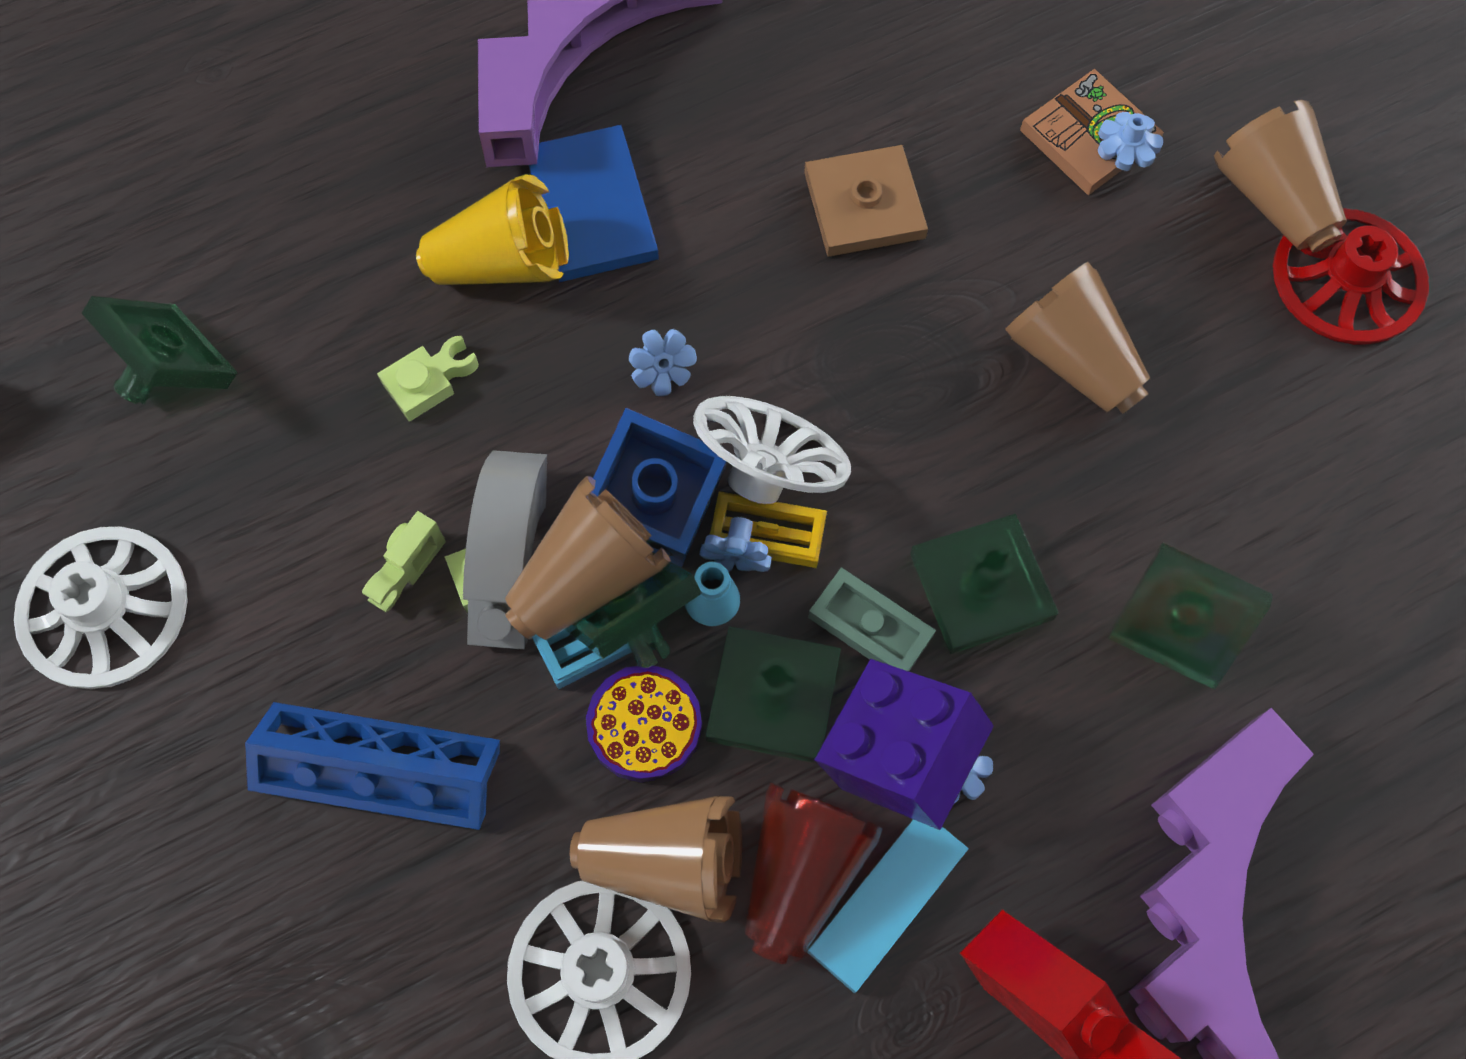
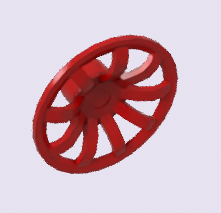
M1343 208L1346 220L1357 221L1371 226L1357 227L1348 236L1340 228L1339 231L1342 237L1334 244L1313 253L1309 247L1301 249L1300 251L1306 255L1325 259L1314 265L1304 267L1287 265L1289 251L1293 244L1283 235L1274 255V282L1279 296L1288 310L1303 325L1315 333L1334 341L1353 345L1384 342L1407 330L1418 319L1425 308L1429 294V275L1425 261L1415 244L1391 222L1375 214L1358 209ZM1397 244L1404 250L1405 253L1398 255ZM1412 265L1415 274L1416 290L1401 287L1392 279L1390 271H1397ZM1329 275L1331 279L1303 303L1295 294L1290 281L1303 282ZM1340 289H1343L1346 293L1339 314L1338 326L1325 322L1313 314ZM1382 291L1393 300L1411 304L1407 312L1397 321L1393 320L1386 312L1382 301ZM1362 294H1365L1369 313L1379 327L1378 329L1354 330V317Z

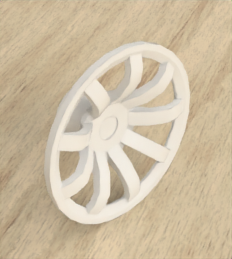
M718 396L701 402L694 413L693 425L699 437L714 453L733 466L727 479L729 486L748 500L762 504L775 503L779 499L783 488L807 493L835 491L843 487L849 479L851 464L840 445L817 426L785 409L750 398ZM729 409L733 411L737 416L740 427L729 414L720 410ZM750 411L767 415L761 440L758 439L756 424ZM707 420L722 424L726 430L717 429L709 431ZM781 420L799 429L790 435L779 447L775 445ZM810 440H816L824 447L803 450L795 454L801 446ZM731 443L734 447V453L736 457L729 453L726 449H724L720 444ZM824 460L836 466V474L829 467L817 461ZM802 472L815 473L823 479V482H804Z
M99 527L81 531L63 539L46 551L32 566L19 590L15 602L14 626L16 639L23 655L36 670L46 677L72 688H106L132 680L150 669L160 660L179 634L185 619L188 603L187 583L181 566L164 545L157 539L139 530L125 527ZM101 540H118L116 551L108 563L100 567L94 564L86 544ZM135 544L147 549L158 558L152 566L145 570L129 575H119L129 563ZM69 551L72 552L76 562L63 567L54 578L44 574L58 559ZM166 574L168 575L171 584V602H156L129 595V591L151 585ZM37 587L48 592L50 602L55 610L44 616L29 619L30 602L35 588ZM125 611L150 617L168 618L161 634L152 646L122 618ZM65 623L64 636L59 647L46 659L37 648L32 634L53 630ZM109 628L118 634L140 656L127 665L110 671V654L104 632ZM83 633L86 634L92 653L93 668L91 674L73 673L62 669L74 655Z
M577 881L556 890L532 910L525 918L514 938L508 959L507 986L510 1004L517 1021L531 1042L554 1059H640L653 1051L670 1034L680 1019L689 996L691 981L690 952L683 930L672 912L666 907L584 881ZM599 893L594 933L584 935L563 903L579 896ZM615 894L632 899L648 909L619 938L610 934ZM550 913L571 944L566 953L528 945L537 927ZM660 921L670 937L675 956L633 958L630 950ZM523 961L561 970V980L543 992L525 1000L522 983ZM677 972L674 993L667 1010L632 985L634 976ZM569 996L575 1001L565 1030L557 1043L542 1030L532 1015ZM622 999L657 1023L643 1039L627 1048L615 1006ZM590 1009H599L611 1053L590 1054L573 1050Z

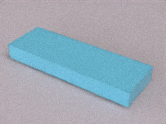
M913 819L807 953L853 993H856L969 848L942 827L941 830H938Z

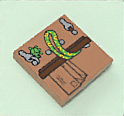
M1093 69L1026 117L1022 122L1020 131L1087 195H1090L1122 171L1115 166L1117 156L1110 160H1104L1098 153L1099 144L1103 141L1098 135L1102 123L1105 120L1115 121L1116 115L1122 112H1129L1131 115L1135 113L1144 114L1098 71ZM1154 124L1151 133L1162 136L1164 132Z

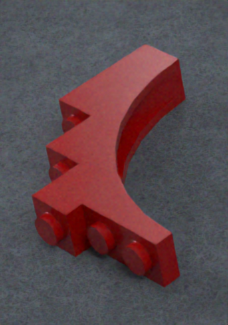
M1001 910L960 952L983 989L1016 1015L1063 1059H1181L1129 1021L1105 981L1004 910Z

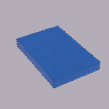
M622 125L539 143L537 164L528 165L530 174L542 181L549 190V193L542 194V197L549 209L558 206L568 239V264L559 266L558 271L564 273L559 278V282L659 259L658 247Z

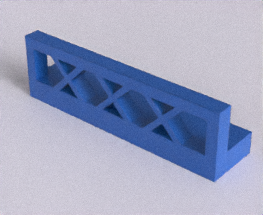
M273 702L245 743L248 791L480 830L486 815L487 781L499 756L500 740ZM281 725L306 729V731L293 735L276 733ZM345 736L362 738V741L350 745L336 743L333 740ZM403 745L420 749L410 754L391 751V749ZM465 755L477 757L479 761L476 766L451 762L449 759Z

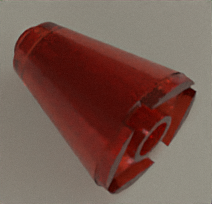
M770 782L765 796L745 935L755 941L752 947L753 952L776 963L786 964L789 955L798 958L803 957L880 841L884 828L868 820L864 831H862L866 822L853 818L852 813L793 789L790 790L787 800L783 799L781 796L784 788L779 784Z

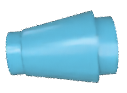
M707 562L697 569L685 591L684 603L688 614L695 621L706 626H718L728 622L735 616L740 606V593L728 570L722 564Z

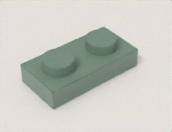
M842 567L812 606L808 615L809 619L868 659H873L906 671L911 670L936 632L935 629Z

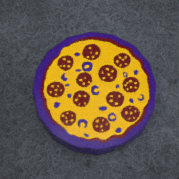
M647 664L625 667L604 680L592 695L586 715L588 741L600 763L620 778L642 783L656 781L655 779L663 778L668 774L672 775L686 765L697 750L702 731V720L699 701L689 684L669 669Z

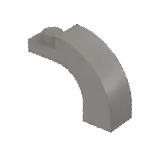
M492 450L481 469L470 514L464 565L463 600H468L467 645L525 649L528 639L521 635L505 616L511 609L505 597L532 557L536 528L546 508L547 454Z

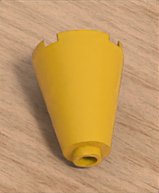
M525 174L515 177L424 234L420 239L419 248L416 252L418 266L426 277H429L438 285L550 282L559 279L564 275V273L558 271L559 266L568 264L569 250L567 234L558 206L551 209L548 208L542 194L549 193V190L536 176Z

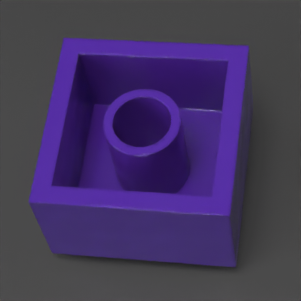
M870 659L814 760L843 791L941 830L994 725L971 692Z

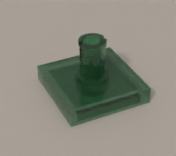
M91 296L82 311L83 316L127 364L120 378L115 381L114 389L116 393L129 402L145 404L154 387L228 389L238 374L175 304Z
M1016 513L912 546L910 555L950 654L1053 621L1059 614Z
M1162 542L1114 623L1109 639L1215 690L1271 607L1273 594Z
M669 562L662 571L565 630L602 659L628 643L635 656L634 659L637 665L642 668L651 667L658 664L652 651L657 650L660 658L664 660L671 650L667 641L664 640L657 623L702 594L693 574Z
M729 626L708 722L706 741L818 764L814 759L825 739L841 648Z

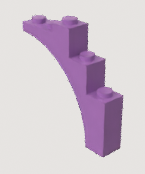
M527 0L528 36L478 39L479 136L486 167L537 164L540 132L549 106L566 78L591 52L617 34L650 18L684 8L720 4L722 0Z
M1272 708L1248 723L1151 805L1160 815L1158 822L1163 831L1177 844L1186 845L1191 853L1140 897L1149 906L1147 915L1156 929L1170 940L1176 938L1181 946L1128 992L1139 1004L1135 1008L1137 1016L1154 1036L1161 1040L1166 1037L1170 1043L1187 1042L1196 1036L1201 1041L1196 1047L1203 1059H1279L1261 1021L1247 972L1242 921L1247 869L1261 825L1283 787L1314 754Z

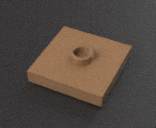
M903 145L805 162L804 173L827 257L926 239L928 227Z

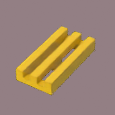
M719 491L710 535H716L721 538L728 537V534L722 533L723 530L729 531L732 517L726 516L727 510L812 525L813 530L810 532L782 527L768 522L752 521V536L807 545L809 548L750 538V541L761 542L768 546L767 555L772 557L771 560L817 568L827 515L826 510L781 502L762 504L748 500L741 495Z

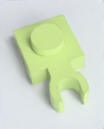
M454 336L448 339L443 344L440 352L432 357L421 346L377 373L381 383L409 422L454 394L449 380L454 377L468 376L478 368L479 364L474 353L463 360L453 359L457 353L466 349L462 336Z
M417 511L408 524L402 523L394 530L387 542V551L383 555L387 562L370 578L362 590V593L369 597L368 601L387 613L397 602L406 584L414 585L446 542L437 523Z

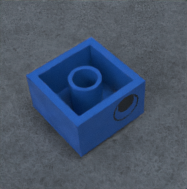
M625 408L593 477L596 483L595 489L591 492L598 497L605 489L609 491L652 535L646 541L654 549L652 554L654 555L659 549L663 548L668 554L670 562L682 567L720 483L727 462L714 453L702 440Z

